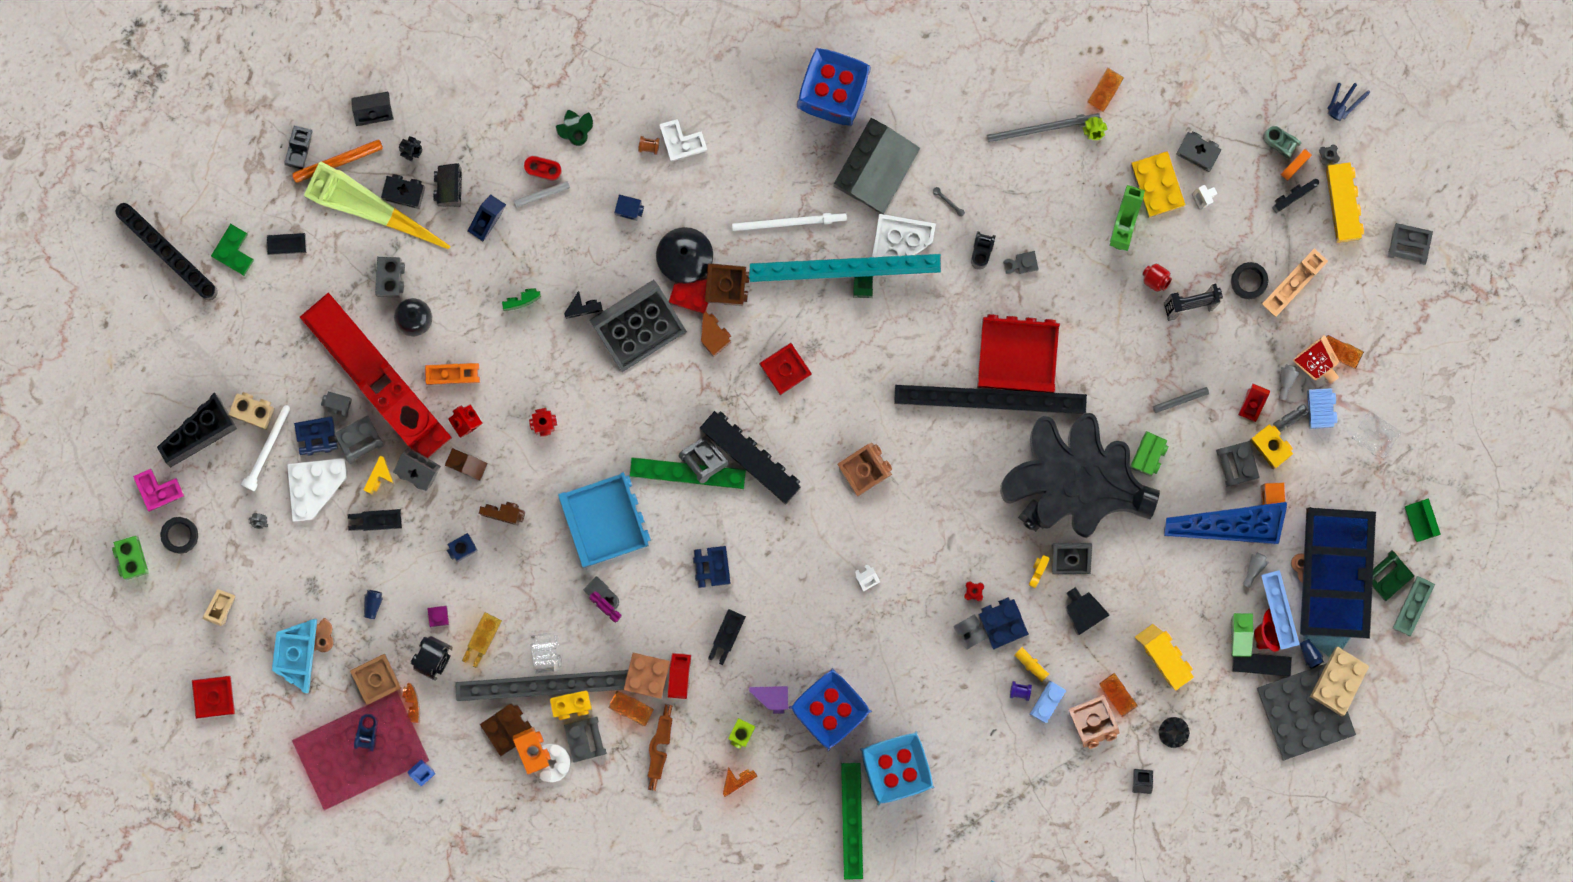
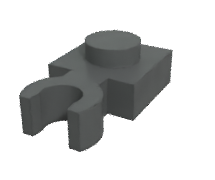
M1035 251L1017 254L1015 261L1012 259L1003 261L1004 264L1010 263L1012 265V269L1005 271L1006 274L1013 273L1015 269H1019V274L1039 270Z

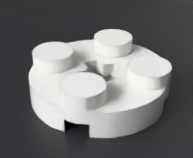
M543 745V749L547 748L551 759L556 760L557 763L554 764L553 769L548 766L534 773L543 781L557 782L563 779L569 771L571 763L569 754L559 745Z

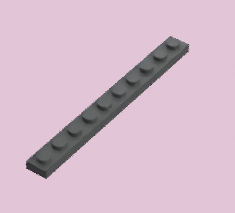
M628 670L455 682L457 701L570 694L581 691L624 690Z

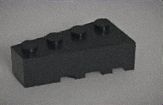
M214 392L204 404L197 408V411L192 416L188 417L157 448L165 463L171 468L235 431L237 428L228 415L221 399Z

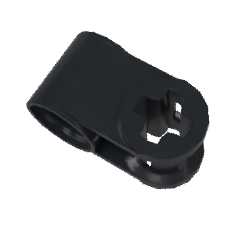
M977 231L971 258V264L975 269L981 270L987 266L996 235L988 236ZM981 255L985 258V262L979 264L975 261V257Z

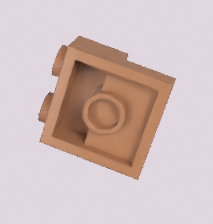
M872 442L837 464L857 496H860L892 475V466L887 460L884 461L882 459L880 447Z
M1104 695L1068 709L1084 748H1095L1099 745L1100 741L1105 739L1106 741H1112L1120 734L1119 727Z

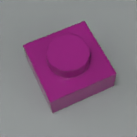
M447 606L427 608L430 627L449 625Z

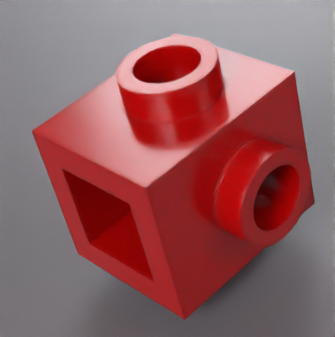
M471 404L464 408L462 405L452 411L454 414L448 418L460 438L473 432L483 424Z
M547 408L535 410L536 413L532 414V419H529L530 429L535 430V434H540V437L551 435V432L555 431L554 426H558L556 415H552V412L547 411ZM545 418L546 424L540 425L539 420Z

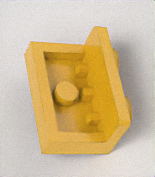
M588 691L550 698L553 717H558L559 720L570 718L569 714L577 713L578 716L589 714L588 710H592Z

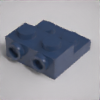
M1007 597L998 601L1000 605L992 608V605L986 606L981 609L982 613L978 614L993 650L1029 635L1015 599L1010 600Z

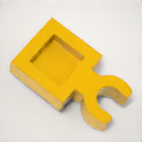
M1042 555L1041 559L1037 557L1033 568L1036 570L1029 582V586L1037 587L1050 560L1049 557Z

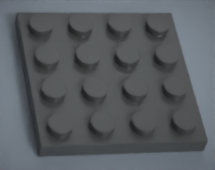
M1326 664L1257 688L1283 761L1356 735L1348 711L1345 716H1340L1310 697Z

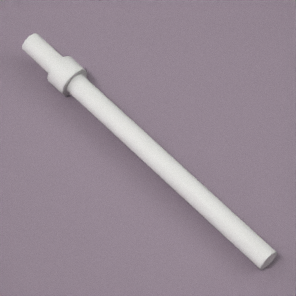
M823 213L820 216L732 223L733 231L816 223H824L826 225L832 224V222L847 221L846 213Z

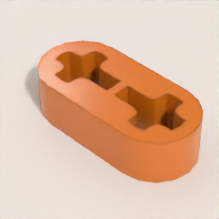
M1304 149L1280 175L1288 181L1312 154Z

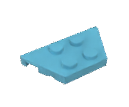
M312 619L276 632L272 671L300 688L303 693H309L317 619Z

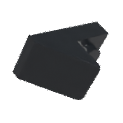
M578 291L564 313L565 318L569 319L602 312V303L597 302V300H590L586 302V305H582L580 292Z

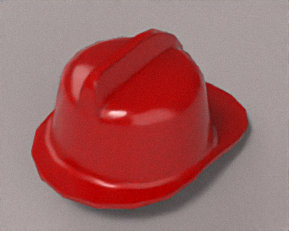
M1269 608L1263 616L1262 623L1254 630V638L1257 649H1270L1276 652L1280 650V645Z

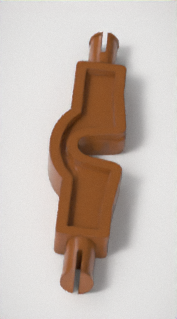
M665 704L663 716L659 717L656 735L653 736L649 745L651 762L648 777L650 778L648 790L652 789V784L654 783L653 791H656L657 781L662 776L667 753L658 751L657 745H668L670 743L673 718H670L672 705H669L667 712L668 705Z

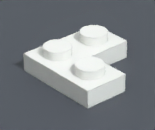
M678 119L659 124L671 162L707 151L702 131L683 137Z

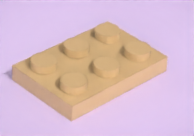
M1335 647L1310 697L1338 715L1345 716L1369 666L1340 647Z

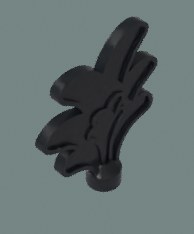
M1086 413L1074 422L1069 431L1068 446L1060 437L1055 421L1048 416L1040 417L1034 424L1030 435V447L1036 460L1024 462L1014 467L1004 477L1000 485L1001 497L1004 502L1009 504L1034 494L1044 493L1036 506V518L1040 526L1046 529L1051 528L1062 518L1071 514L1073 530L1084 538L1090 537L1094 533L1101 519L1114 512L1125 511L1151 519L1160 495V490L1142 485L1133 476L1130 469V449L1125 442L1114 441L1103 449L1100 441L1098 420L1092 413Z

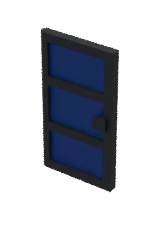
M1306 508L1300 635L1370 639L1376 524L1375 511Z

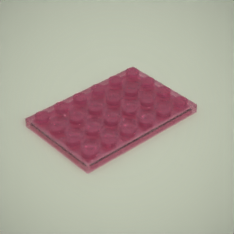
M398 691L292 740L324 810L409 771L421 759L425 763L430 761ZM365 714H374L378 719L376 743L373 752L370 749L354 748L359 720ZM366 717L364 725L367 728H371L374 724L373 719Z

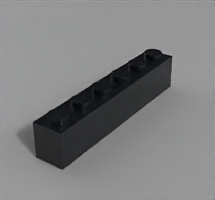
M714 411L700 426V430L786 505L801 489L799 485L800 480L793 474L788 476L784 472L786 468L779 462L775 464L771 461L770 458L772 456L764 449L760 451L756 447L757 443L751 437L746 439L741 434L743 430L736 424L733 426L727 422L729 418L724 413Z

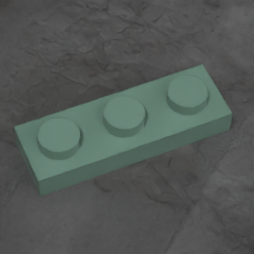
M1419 576L1416 577L1393 629L1408 636L1412 635L1435 586L1434 583Z

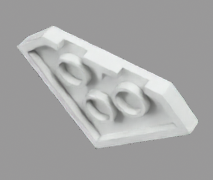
M879 214L872 257L918 254L933 243L936 223Z
M345 458L287 464L293 522L313 520L321 508L334 495L335 491L347 479Z

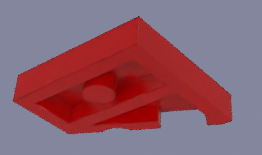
M707 279L687 284H674L669 303L704 314L709 302H705Z

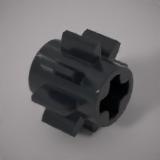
M409 136L408 140L402 139L399 144L400 156L409 161H412L413 157L419 158L422 153L421 141L416 140L412 136Z

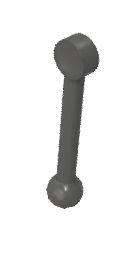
M935 187L933 189V193L935 195H939L953 209H955L957 211L958 216H963L965 214L963 209H959L944 194L941 193L939 187Z

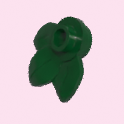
M567 110L564 124L557 125L556 131L561 138L570 140L575 146H581L586 143L588 139L587 133L593 128L592 116L588 112L580 118L575 112ZM581 134L582 138L580 140H576L575 135Z

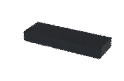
M1252 654L1251 657L1233 656L1232 672L1291 676L1292 657Z

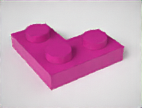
M152 469L133 476L149 512L184 497L177 478L159 485Z

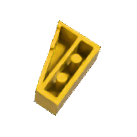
M1151 624L1135 636V639L1142 644L1146 654L1151 657L1159 672L1175 691L1194 678L1191 673L1192 667L1187 661L1184 662L1182 660V652L1177 646L1173 647L1170 642L1172 638L1167 631L1163 632L1157 626Z

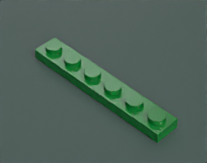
M632 457L629 477L744 489L746 470L723 468L709 477L705 483H700L697 480V475L687 463ZM698 465L702 471L707 469L705 465Z
M841 763L844 880L863 879L861 763Z

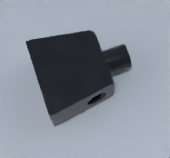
M1074 587L1066 593L1072 603L1065 608L1077 635L1082 634L1110 616L1090 592L1081 596L1077 588Z

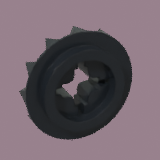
M1170 717L1160 725L1159 737L1164 745L1178 748L1188 741L1190 731L1183 719ZM1174 724L1176 730L1182 732V734L1176 735L1175 741L1172 734L1166 733V731L1173 730Z

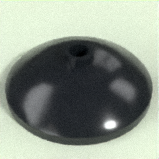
M688 227L677 228L668 232L659 242L656 260L660 271L671 281L682 284L693 283L707 274L708 263H713V248L709 239L702 232ZM686 249L688 252L683 255L681 250Z

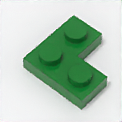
M230 224L211 257L245 276L254 259L238 249L248 234Z

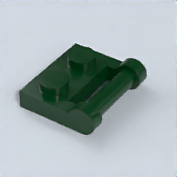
M1393 550L1373 569V588L1384 601L1391 598L1415 576ZM1394 562L1397 566L1377 583L1374 578Z

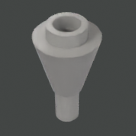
M1288 364L1285 367H1281L1282 388L1279 399H1287L1288 391L1299 374V371H1296L1297 367Z
M1258 552L1256 555H1251L1248 575L1243 583L1244 586L1250 588L1254 578L1269 563L1266 561V556Z

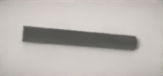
M1205 387L1153 406L1154 412L1158 413L1208 395L1209 390Z

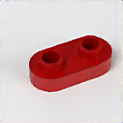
M530 156L524 162V169L531 176L554 181L562 174L560 164L553 160ZM533 163L537 164V168L535 170H532L530 168L531 164ZM555 168L556 172L555 174H550L549 170Z

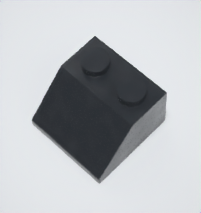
M454 163L438 166V171H434V182H437V190H434L433 200L437 201L438 206L461 207L462 168L460 164Z

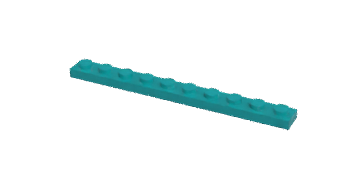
M941 254L750 263L749 279L750 282L941 273Z

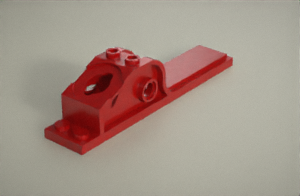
M329 292L300 316L301 320L412 450L429 458L452 438ZM387 375L391 382L376 394L371 387L383 376ZM403 406H409L418 412L416 428L410 429L401 423L400 414Z

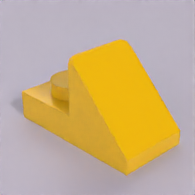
M379 456L363 489L370 494H373V491H378L381 485L380 477L394 484L384 457Z

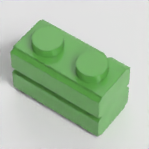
M1146 431L1130 468L1150 477L1153 473L1157 474L1161 463L1158 462L1160 456H1165L1169 447L1166 445L1167 440Z

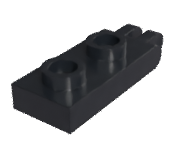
M1313 179L1302 187L1299 184L1290 190L1292 194L1287 197L1282 195L1275 200L1276 204L1272 207L1277 214L1319 185V180Z

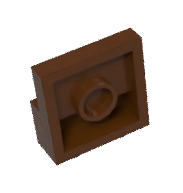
M708 263L705 302L743 306V302H747L748 291H744L745 283H749V272H746V267Z
M506 502V505L501 504L499 511L493 505L486 504L485 507L480 506L479 514L518 526L519 522L524 520L525 511L519 509L518 504Z
M513 703L480 724L500 757L516 747L513 735L532 728L528 720L524 722L521 715L523 712L518 705L514 706Z

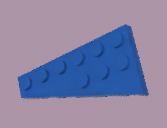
M1287 502L1166 518L1164 536L1279 544Z

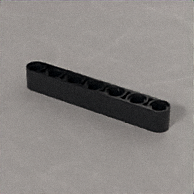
M121 203L116 207V216L205 300L216 298L218 294L216 286L132 206L127 203ZM124 208L130 209V214L127 217L121 216V211ZM138 221H143L144 226L141 230H135V224ZM152 234L157 235L155 243H149L148 241L149 236ZM165 247L171 248V253L168 256L162 255ZM179 260L185 261V266L182 269L176 268V263ZM193 273H198L199 275L196 282H190V276ZM211 286L213 289L212 293L208 296L204 295V288Z

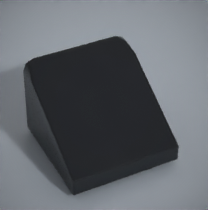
M1134 769L1132 792L1151 794L1153 789V770Z

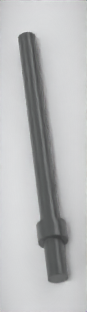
M1100 113L1086 116L1081 114L1076 115V118L989 134L987 138L988 142L1075 125H1078V127L1085 126V121L1091 117L1100 118Z

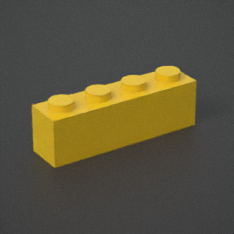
M1351 162L1328 165L1325 169L1336 243L1360 240L1362 235H1364L1363 223L1359 222L1361 207L1356 202L1358 188L1354 186L1353 178L1356 177L1355 168L1351 167Z

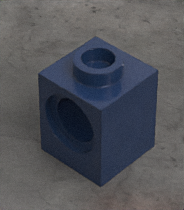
M619 194L614 214L637 221L638 216L642 217L644 211L642 201Z
M468 533L447 544L449 546L447 552L452 560L456 559L457 562L478 551ZM459 543L466 545V551L462 554L456 551V546Z

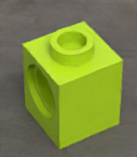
M738 718L728 738L731 740L730 744L741 749V746L746 747L756 726ZM738 729L746 731L747 736L744 740L736 738L735 733Z

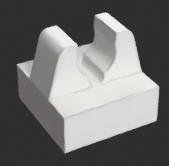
M1204 185L1192 192V195L1201 210L1214 202L1212 198L1217 195L1214 187L1207 190Z
M865 565V572L860 573L859 570L855 572L863 591L880 583L873 567L871 568L869 565Z

